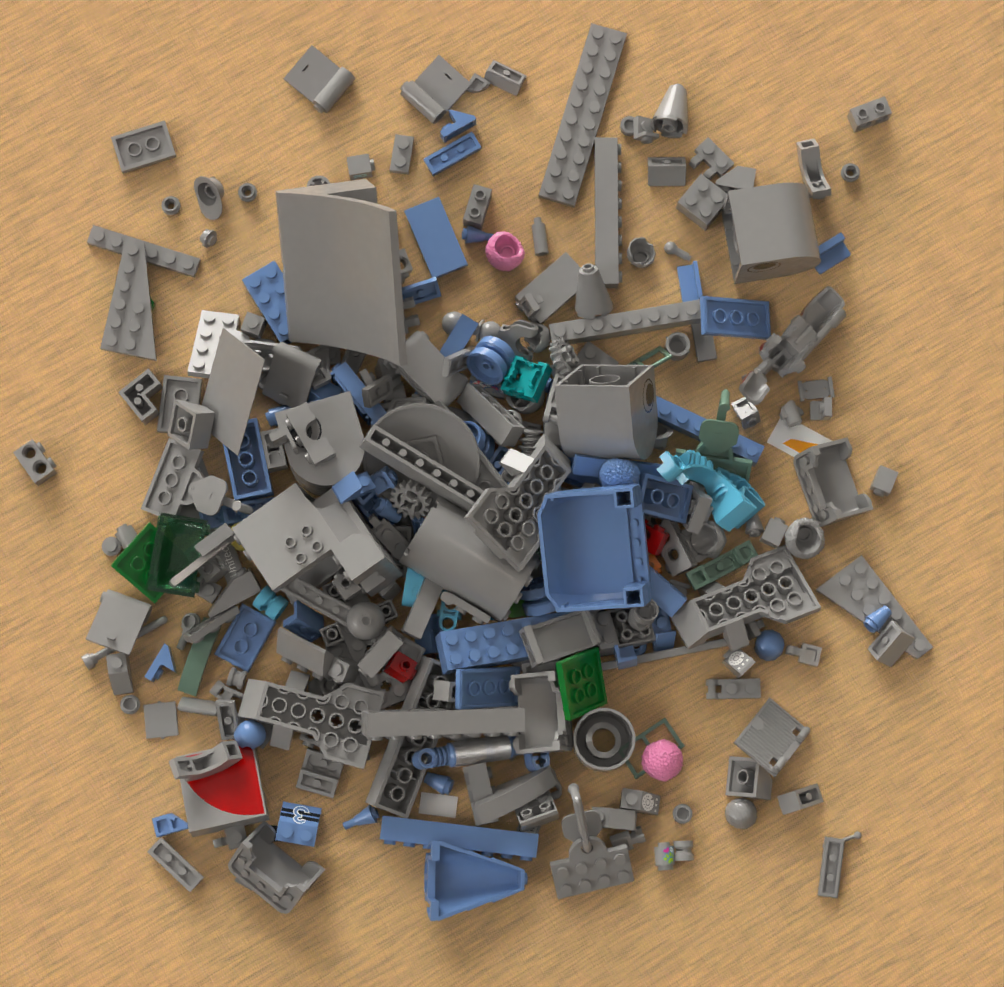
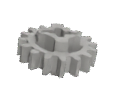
M558 338L549 344L551 346L549 350L552 353L550 358L555 365V369L561 375L567 376L579 367V358L568 341L565 342L563 338Z
M412 479L408 483L405 480L397 483L390 493L392 495L390 501L394 502L393 508H398L397 513H404V518L409 515L411 520L415 516L419 520L422 516L425 517L432 507L431 502L433 499L429 498L430 492H425L426 486L420 487L418 481L416 484H413Z

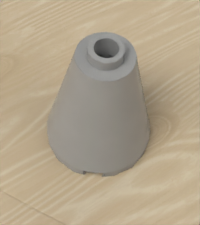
M681 84L669 86L652 118L651 128L654 132H657V130L662 132L661 136L680 138L682 134H687V90Z
M591 263L584 264L579 269L575 311L579 317L584 319H596L595 315L599 314L602 317L606 316L612 311L613 303L599 269Z

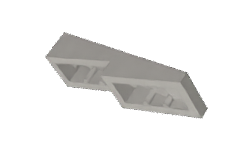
M427 578L424 579L401 632L417 640L421 639L443 588Z

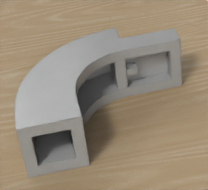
M815 138L796 142L803 183L808 187L809 198L824 199L826 196H831V188L823 174L820 149Z
M236 740L222 741L214 748L202 754L173 758L169 761L175 780L184 779L186 782L223 771L240 761L243 757Z

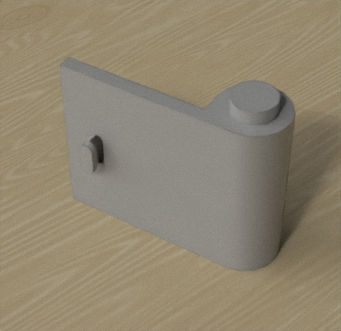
M311 45L284 77V80L314 104L313 107L318 112L327 113L353 83L355 77L344 67L339 68Z
M438 55L415 81H406L401 86L400 95L431 123L436 124L472 84Z
M284 342L276 343L272 349L273 358L262 394L291 408L300 406L308 401L313 381L320 373L323 360Z
M108 589L100 597L101 605L86 640L130 656L143 623H146L149 619L152 605Z

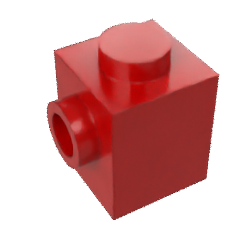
M397 651L390 658L384 672L404 683L408 679H413L417 672L415 667L418 663Z

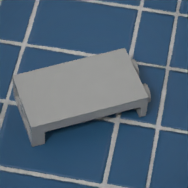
M565 252L515 296V305L523 312L519 305L523 296L531 293L533 297L540 295L544 302L540 303L539 311L535 316L529 318V321L543 325L549 317L576 295L579 269L581 267Z
M574 611L533 626H525L519 630L532 668L600 644L601 633L595 627L592 611Z

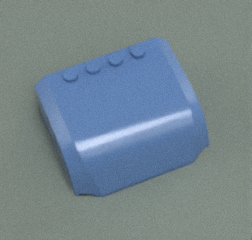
M640 484L581 488L545 494L537 514L545 594L554 605L555 611L571 612L644 607L651 601L652 589L643 497Z

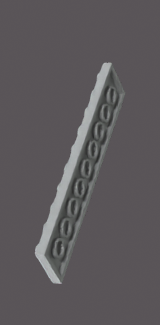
M591 23L541 185L539 198L575 207L627 33Z

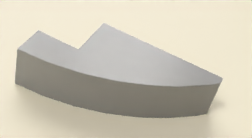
M549 765L496 786L494 795L476 801L474 808L481 823L485 824L529 803L557 785L558 782Z

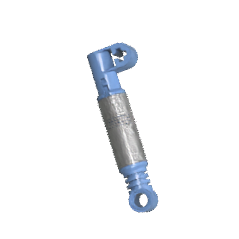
M500 735L498 737H483L451 742L443 747L421 749L413 754L412 763L419 770L445 765L461 767L483 762L512 759L513 756L522 754H516L513 748V740L516 736ZM540 753V756L524 754L525 765L530 772L550 765L549 753ZM422 754L426 755L427 757L426 764H424L421 760Z

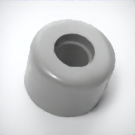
M610 708L594 709L585 714L577 723L573 733V749L579 761L587 768L598 772L612 771L622 766L632 755L635 747V731L629 719L619 711ZM599 729H607L615 737V745L608 752H600L593 745L592 736ZM629 742V747L623 750L625 757L622 758L618 751L620 747Z

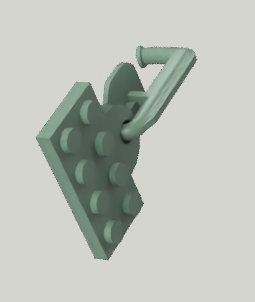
M724 389L721 392L716 420L707 419L701 423L699 431L701 443L698 444L695 453L699 452L701 456L707 458V461L711 460L713 462V470L718 467L723 468L730 473L745 478L749 483L752 460L733 457L732 446L737 444L739 427L733 422L725 421L726 413L730 410L731 406L729 405L730 392ZM676 448L675 455L679 457L687 450ZM689 479V480L686 481L684 484H688V485H689L690 481H692V482H696V481Z

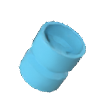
M266 585L257 595L252 605L260 611H265V615L275 621L283 613L289 601L281 595L277 596Z

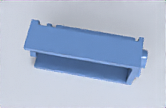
M346 361L342 364H336L331 369L332 382L342 389L341 393L350 391L355 410L367 422L368 426L371 425L372 427L387 413L380 403L371 408L364 407L362 389L366 386Z

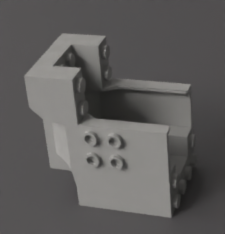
M294 483L232 527L235 533L233 535L234 539L245 549L243 553L249 561L253 560L275 593L298 577L320 589L333 580L334 575L343 570L342 573L349 582L353 581L355 584H358L363 594L367 593L372 597L403 575L390 554L385 551L352 500L340 504L332 488L315 500L302 487ZM285 593L290 603L294 606V602L297 599Z

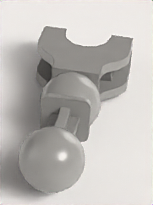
M453 311L443 317L442 328L447 334L450 335L460 319L461 313ZM482 319L473 335H476V342L485 336L497 337L505 341L512 348L516 356L524 357L531 362L533 352L522 346L520 338L534 337L538 333V326L525 320H518L511 325L503 324L500 327L494 321L485 322Z

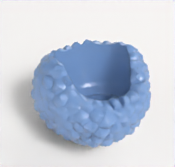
M609 459L602 464L599 472L601 485L603 487L638 484L640 480L639 467L629 460Z

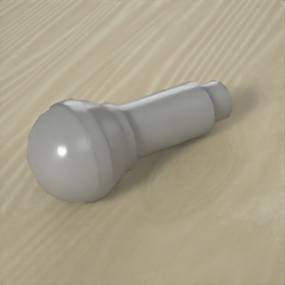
M667 242L664 246L667 254H675L688 261L692 257L689 253L678 248L675 242Z

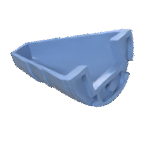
M430 841L428 844V849L431 850L425 856L424 893L425 901L430 905L426 909L430 921H440L463 911L472 910L488 902L494 903L523 891L525 885H527V873L522 868L494 857L488 858L473 851L461 849L442 841Z

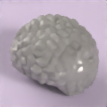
M805 517L795 520L787 528L784 535L785 545L789 552L801 559L815 557L822 551L825 545L824 531L819 523L812 518Z

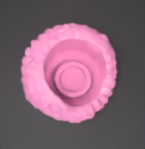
M496 232L486 245L485 253L488 261L493 267L501 271L513 270L521 264L525 257V250L521 242L509 232Z
M666 739L647 745L641 756L643 770L650 777L666 782L676 777L683 767L682 752L675 743Z

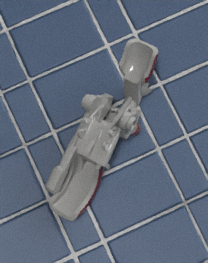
M827 286L805 306L800 315L795 316L791 320V324L781 336L773 333L766 340L767 342L761 344L759 355L763 362L753 371L743 375V381L739 386L740 392L753 405L760 404L770 391L769 386L766 384L767 378L765 375L771 369L778 372L782 378L792 372L801 373L806 368L804 360L832 328H836L846 317V312L843 309L845 302L832 287Z

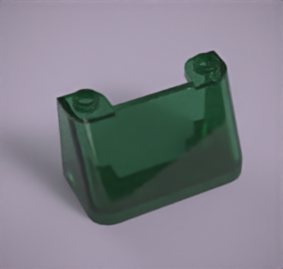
M159 511L146 583L147 590L193 598L195 593H199L200 582H197L198 570L175 588L171 587L169 581L200 557L194 546L203 540L205 536L209 535L210 524H207L208 520Z

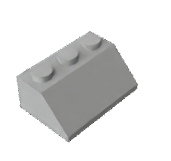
M279 627L276 653L282 656L281 660L290 665L292 662L298 664L296 668L305 673L308 670L312 671V676L321 681L323 678L330 681L332 677L327 675L333 658L336 656Z

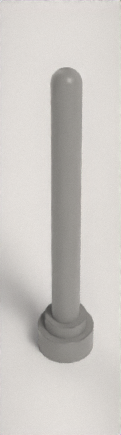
M162 616L142 627L137 639L167 623L168 618ZM106 647L95 654L87 653L81 656L88 670L95 667L98 660L113 653L115 650Z

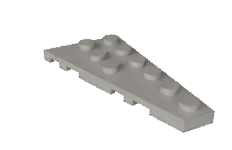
M125 239L100 349L157 361L145 244Z
M862 555L815 590L842 607L862 623L865 621L866 616L882 608L884 605L887 606L892 614L878 633H881L891 620L897 622L904 632L913 635L915 638L905 651L915 659L920 658L933 648Z

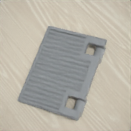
M769 698L735 740L734 744L773 777H776L808 736L810 728L804 727ZM795 728L800 732L798 736L792 733ZM771 759L777 762L774 766L769 764Z

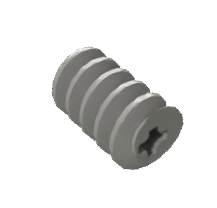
M525 429L522 433L525 437L519 438L524 443L518 446L519 449L523 450L520 453L530 457L534 451L533 447L541 438L539 434L544 433V431Z

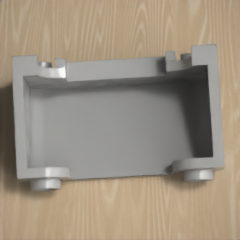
M423 331L414 332L406 340L407 365L398 366L387 360L382 362L388 369L391 367L396 368L395 373H400L421 397L429 399L430 404H434L441 399L446 407H448L462 393L469 381L463 373L459 372L449 377L441 376L444 356L429 341V336Z
M848 437L811 446L797 454L793 460L794 468L812 518L819 523L820 527L873 510L871 499L866 494L858 495L846 459L852 454V446L849 443Z
M557 671L511 675L509 689L514 695L518 696V707L525 708V732H520L519 736H516L513 740V748L516 754L572 751V720H565Z
M264 821L241 843L230 859L228 868L234 876L277 911L287 914L308 892L325 869L315 861H308L302 867L273 843L276 838V831L270 824Z

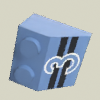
M283 801L275 840L315 847L322 808Z

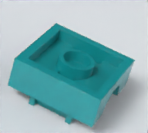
M515 355L500 389L505 395L538 403L553 369L547 363L538 362L536 364L524 357ZM518 373L521 374L519 381L516 380Z

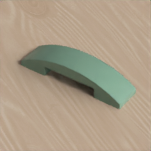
M748 540L708 563L687 572L685 575L694 591L749 563L751 558L757 556L758 553L751 541Z
M220 629L205 635L201 642L192 644L179 682L178 691L197 696L204 670Z

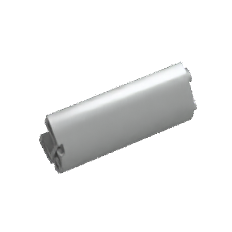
M438 496L399 562L491 616L494 620L498 622L501 620L506 621L511 613L509 609L513 602L517 604L523 595L520 593L523 586L527 587L533 578L530 576L533 570L536 571L540 565L539 555L534 553L523 570L517 572L504 558L499 559L473 533L475 529L464 519L467 514L466 511Z

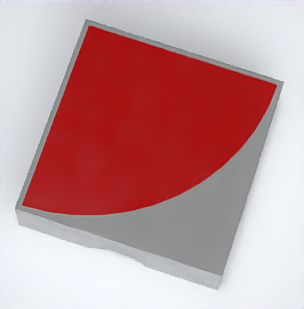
M239 746L243 758L223 771L193 781L185 782L184 779H180L188 829L192 837L219 832L233 826H246L270 820L266 796L261 784V769L257 748L251 749V747L247 746L241 748ZM208 750L177 756L176 758L191 757L202 754Z

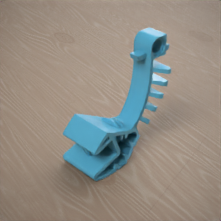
M687 450L678 457L677 455L672 456L669 451H665L659 456L663 464L657 468V471L666 481L678 480L683 485L690 479L704 485L707 495H710L713 499L710 506L714 508L712 514L716 524L728 532L734 527L739 529L765 507L762 498L745 478H741V476L730 473L720 467L713 470V462L711 460L707 461V458L701 456L699 452L695 453L694 450Z

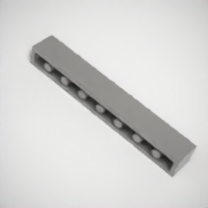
M595 137V266L598 267L606 288H618L619 283H622V271H619V264H622V253H618V246H622V235H618V228H622V216H618V209H622V198H618V191H621L622 187L621 180H618V173H621V162H618V155H621V144H618V138Z
M700 299L608 314L603 317L595 316L596 319L583 318L549 324L551 341L563 338L570 345L701 323Z
M375 424L370 428L360 445L361 449L414 481H418L421 485L426 486L429 490L467 513L484 492L481 488Z

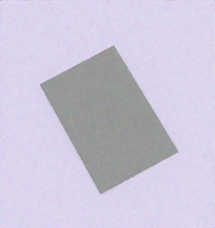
M223 327L202 405L215 412L211 434L239 456L265 359Z

